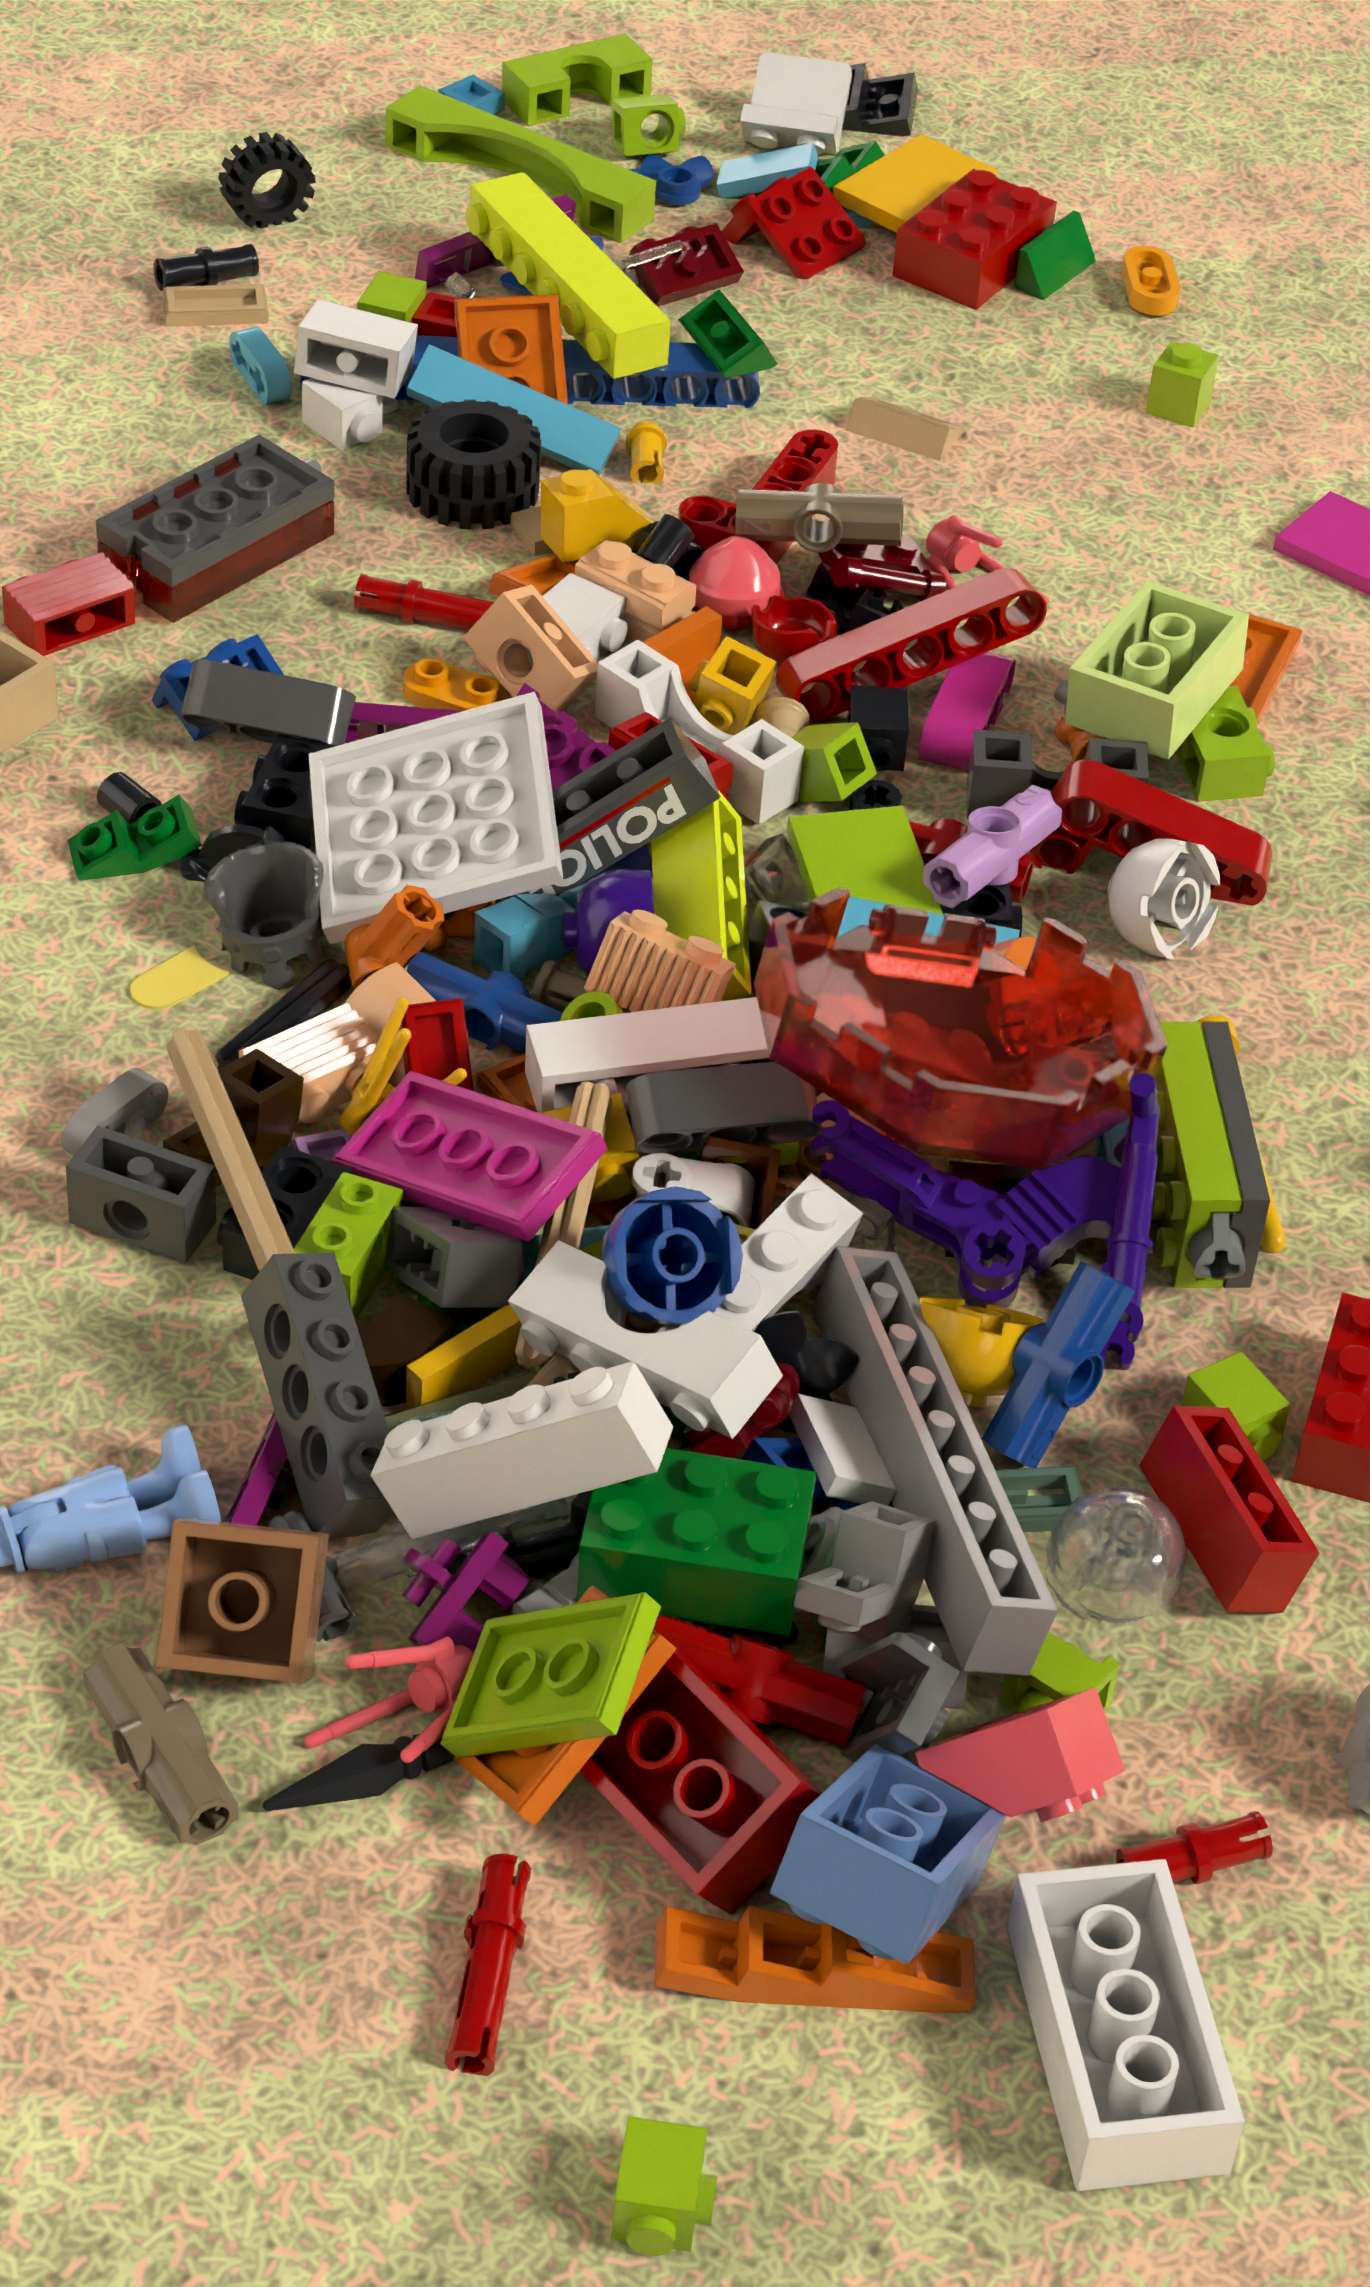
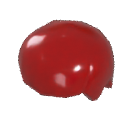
M773 595L769 604L762 612L758 605L753 604L751 608L756 648L763 655L777 661L776 664L781 665L785 659L798 652L837 637L834 614L821 601L804 597L782 599L777 595Z

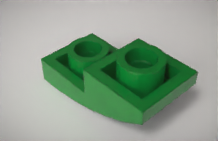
M180 795L175 796L158 807L148 810L141 818L131 824L116 810L98 822L85 826L78 834L67 840L76 877L79 881L144 873L172 862L202 846L192 808Z

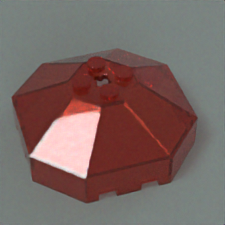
M836 888L811 900L807 916L800 920L790 912L772 919L754 981L769 1058L880 1129L882 1135L897 1144L906 1146L915 1153L1045 1170L1130 1118V1080L1139 1073H1147L1155 1079L1168 1046L1143 973L1122 959L1114 963L1111 972L1086 957L1090 940L1056 919H1043L1026 970L993 950L996 942V927L986 925L985 919L979 917L945 913L939 934L935 936L924 934L929 919L926 910L886 904L883 910L873 909L871 911L868 926L860 925L837 937L850 896L849 889Z

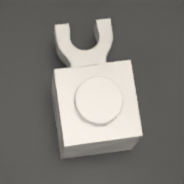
M314 378L302 382V422L340 450H344L359 442L371 441L377 434L382 433L383 414L397 409V400L395 398Z

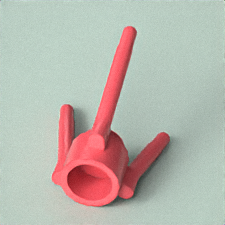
M952 515L947 519L939 521L928 533L926 549L931 556L927 559V562L933 571H939L944 574L946 578L945 591L957 587L948 570L953 571L957 569L960 572H966L977 563L990 572L1006 568L985 554L979 546L980 542L994 548H1000L1003 543L1002 539L966 524L957 515ZM1039 592L1043 596L1046 604H1048V597Z
M446 1636L428 1645L349 1655L345 1660V1665L353 1670L411 1663L418 1664L415 1671L408 1677V1689L307 1734L303 1740L304 1745L310 1749L415 1704L425 1713L434 1712L441 1715L415 1737L400 1753V1758L403 1762H412L443 1736L474 1653L463 1645H454L452 1639Z

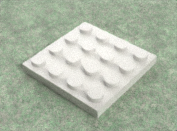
M535 691L309 754L316 857L323 863L324 869L320 891L321 924L329 944L344 941L347 934L358 926L371 924L393 895L400 893L406 884L425 888L429 896L441 904L443 914L564 882L542 707Z

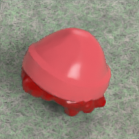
M731 536L712 545L695 560L689 571L688 581L697 585L695 606L692 610L697 612L705 606L722 615V628L731 632L744 629L752 624L751 608L753 604L758 605L762 612L769 604L773 595L785 599L783 589H781L780 572L776 563L770 559L764 549L757 543L745 537Z

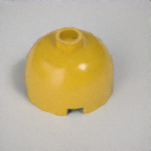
M920 1296L919 1298L923 1318L932 1328L965 1404L973 1407H986L988 1396L1006 1395L1017 1376L1014 1373L1012 1362L1019 1342L1033 1326L1039 1323H1046V1320L996 1305L988 1304L986 1308L964 1305V1299L940 1296Z

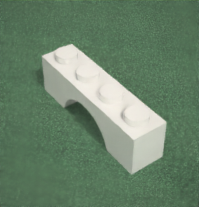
M639 640L632 642L598 662L595 717L613 729L614 726L644 712L653 715L661 721L671 717L687 737L734 764L731 787L726 791L730 794L729 803L735 810L758 825L799 800L804 751L802 744L763 719L736 735L720 731L711 725L692 703L684 687L679 666Z
M811 1173L741 1245L743 1259L740 1280L733 1293L727 1294L723 1303L715 1309L717 1311L714 1314L754 1332L764 1320L774 1315L793 1295L801 1290L808 1294L826 1275L836 1247L849 1246L863 1213ZM688 1323L676 1326L663 1325L656 1333L670 1331Z
M558 1240L508 1300L523 1324L520 1334L524 1340L545 1356L551 1357L557 1352L569 1358L581 1372L592 1367L600 1366L607 1369L634 1361L657 1401L670 1408L683 1423L697 1431H703L707 1426L733 1439L783 1377L761 1335L710 1311L682 1327L666 1332L638 1333L627 1330L624 1326L628 1311L620 1307L607 1286L608 1276L604 1261Z

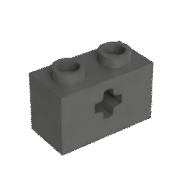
M393 1206L385 1271L441 1308H502L509 1305L508 1300L515 1293L517 1285L522 1281L525 1264L521 1251L522 1242L508 1234L431 1207Z

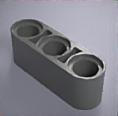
M198 659L193 663L180 718L184 722L201 729L273 744L277 734L339 746L345 744L356 696L345 689L325 683L214 660Z
M785 1060L654 1072L636 1077L629 1081L626 1086L635 1148L641 1154L701 1151L707 1137L757 1146L792 1143L811 1138L822 1129L821 1124H815L812 1121V1109L817 1104L811 1065L804 1061Z

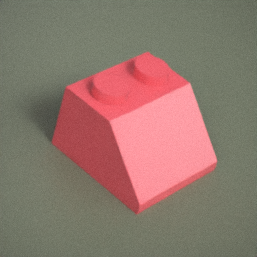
M1096 1687L965 1729L915 1752L919 1767L1009 1817L1036 1810L1040 1822L1083 1808L1082 1804L1107 1795L1103 1782L1125 1771Z

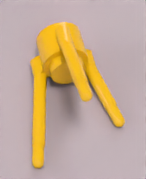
M400 997L396 1001L366 1070L351 1093L352 1100L340 1116L342 1127L351 1136L355 1134L395 1088L387 1082L411 1038V1032L407 1028L401 1029L398 1033L409 1005V1001L405 997ZM458 1068L442 1081L457 1086L466 1078L467 1072L463 1068Z

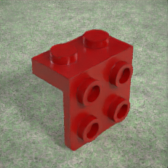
M812 166L788 179L786 176L777 179L757 196L751 193L741 199L730 210L734 217L721 231L725 239L734 245L762 231L795 277L799 279L812 278L860 251L866 245V239Z

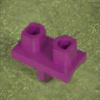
M490 1531L488 1535L483 1534L454 1575L450 1574L447 1569L457 1557L461 1548L451 1540L444 1537L430 1557L414 1548H410L402 1561L417 1575L402 1596L419 1608L434 1587L440 1590L441 1593L407 1640L416 1646L431 1644L447 1636L452 1639L454 1645H463L474 1653L484 1627L461 1611L474 1591L477 1589L502 1609L508 1610L531 1579L511 1557L503 1552L509 1543L493 1531Z

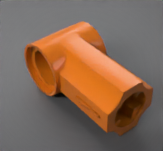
M406 884L400 893L393 895L371 924L358 926L347 934L344 944L353 991L373 973L390 964L398 962L405 969L411 959L444 922L441 904L430 897L425 888Z

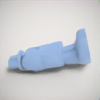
M186 1424L177 1425L169 1428L164 1433L161 1440V1458L158 1466L140 1477L126 1481L122 1468L110 1465L81 1477L76 1476L66 1481L65 1485L15 1502L8 1508V1512L5 1506H1L0 1568L13 1564L16 1573L27 1572L28 1568L37 1570L54 1568L55 1571H62L66 1568L83 1565L84 1561L91 1560V1562L105 1561L106 1559L143 1553V1549L146 1548V1540L171 1537L173 1520L194 1518L221 1522L219 1507L207 1471L201 1470L196 1447Z

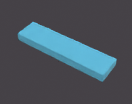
M430 344L407 386V396L432 407H440L442 403L450 401L476 400L480 402H497L500 406H510L517 409L518 414L527 415L533 421L532 426L538 427L541 440V455L576 470L591 469L599 476L620 436L621 428Z

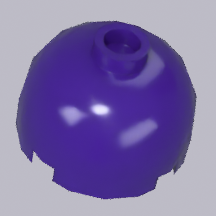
M619 869L606 871L590 879L579 891L575 912H563V948H575L579 968L587 977L590 974L609 924L613 919L624 911L632 914L633 910H644L654 914L650 870Z

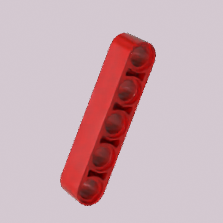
M1008 567L997 569L790 656L778 668L776 686L783 697L794 699L806 708L809 713L810 722L824 721L848 711L850 685L903 688L1031 634L1044 622L1047 613L1046 602L1043 596L1021 572ZM1019 596V599L1015 602V604H1013L1010 607H1007L1013 599ZM968 618L967 622L963 626L956 629L957 625L962 620ZM918 639L911 648L904 650L910 642ZM866 661L862 668L853 672L859 663ZM815 682L810 690L801 693L805 686Z

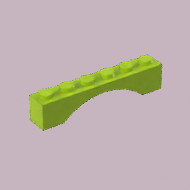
M421 85L386 107L385 146L422 162L470 164L500 170L509 174L525 172L536 185L546 189L554 196L559 197L567 194L577 203L575 217L582 228L619 243L624 242L654 219L656 180Z

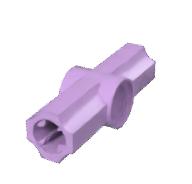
M1032 785L1023 793L1015 795L1001 807L988 806L972 811L968 818L967 833L924 866L923 884L929 888L935 902L953 909L961 901H967L986 885H1002L1013 881L1018 873L1019 858L1060 827L1062 809L1054 802L1049 790Z

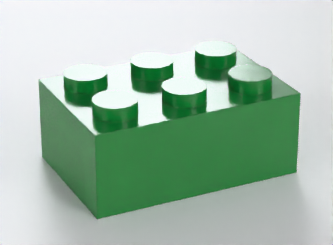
M666 1448L658 1472L593 1489L580 1542L576 1602L592 1585L609 1598L646 1592L661 1605L659 1614L790 1636L795 1607H793L798 1579L801 1578L810 1528L816 1471Z

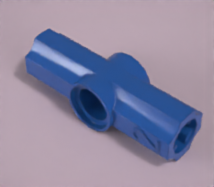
M423 952L417 953L408 963L407 972L436 1001L456 998L463 999L468 1038L471 1037L487 1044L485 1047L487 1050H493L499 1043H502L522 1053H526L527 1025L560 1021L563 1014L561 1011L531 999L527 987L519 978L508 972L494 971L484 979Z
M1080 1261L1047 1322L1033 1326L1019 1342L1012 1362L1014 1373L1017 1376L981 1439L986 1441V1444L1019 1463L1030 1468H1037L1070 1407L1076 1408L1083 1404L1098 1387L1104 1370V1360L1100 1354L1134 1295L1135 1290L1097 1268Z

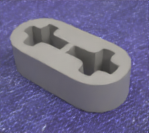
M132 1068L124 1072L82 1104L71 1115L62 1134L63 1149L74 1156L97 1125L134 1137L164 1112L169 1093L167 1086L139 1068Z

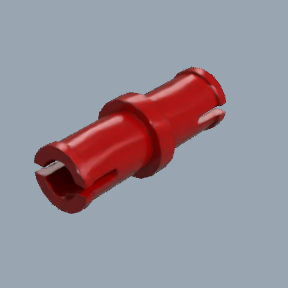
M1253 1811L1246 1816L1200 1828L1196 1823L1178 1826L1174 1836L1131 1848H1120L1116 1852V1864L1166 1859L1173 1883L1191 1878L1193 1884H1200L1210 1881L1214 1871L1257 1859L1264 1860L1270 1858L1273 1846L1271 1835L1247 1842L1240 1841L1242 1837L1258 1833L1257 1831L1268 1828L1260 1812Z

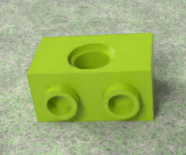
M1229 686L1175 751L1197 802L1263 796L1266 778L1271 776L1274 771L1272 746L1269 742H1264L1257 728L1256 714L1253 708H1247L1237 686Z
M343 1172L297 1243L294 1251L295 1253H335L355 1318H358L386 1272L385 1267L393 1206L404 1207V1190Z

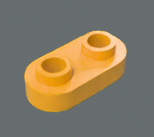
M1136 246L1128 249L1124 253L1121 276L1129 304L1135 310L1147 315L1163 316L1174 312L1178 306L1181 287L1172 257L1164 250L1152 246Z
M437 658L422 659L410 665L403 674V694L405 698L412 704L422 708L466 711L510 698V693L495 678L445 663Z

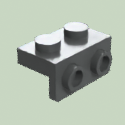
M896 1632L847 1656L840 1670L856 1682L865 1685V1688L873 1692V1695L841 1754L855 1763L875 1743L900 1756L918 1747L926 1748L929 1746L946 1722L948 1711L942 1705L960 1671L941 1659L942 1652L934 1643L914 1633Z

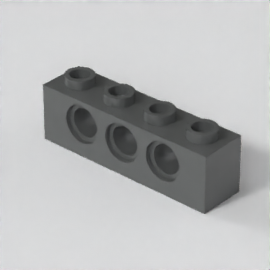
M335 1253L273 1254L243 1292L241 1298L306 1521L312 1532L327 1533L329 1538L355 1537L377 1532L394 1513L370 1476L384 1446L385 1438L389 1434V1430Z

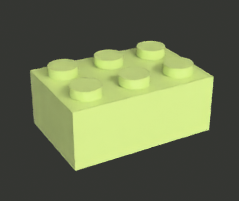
M1146 580L1069 668L1065 723L1108 739L1147 742V754L1169 760L1243 670L1249 614Z

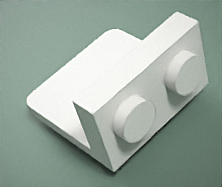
M766 52L762 54L759 58L751 104L743 103L740 123L744 141L751 142L753 145L761 148H775L777 146L789 148L814 142L817 155L823 153L837 155L852 79L850 65L844 62Z

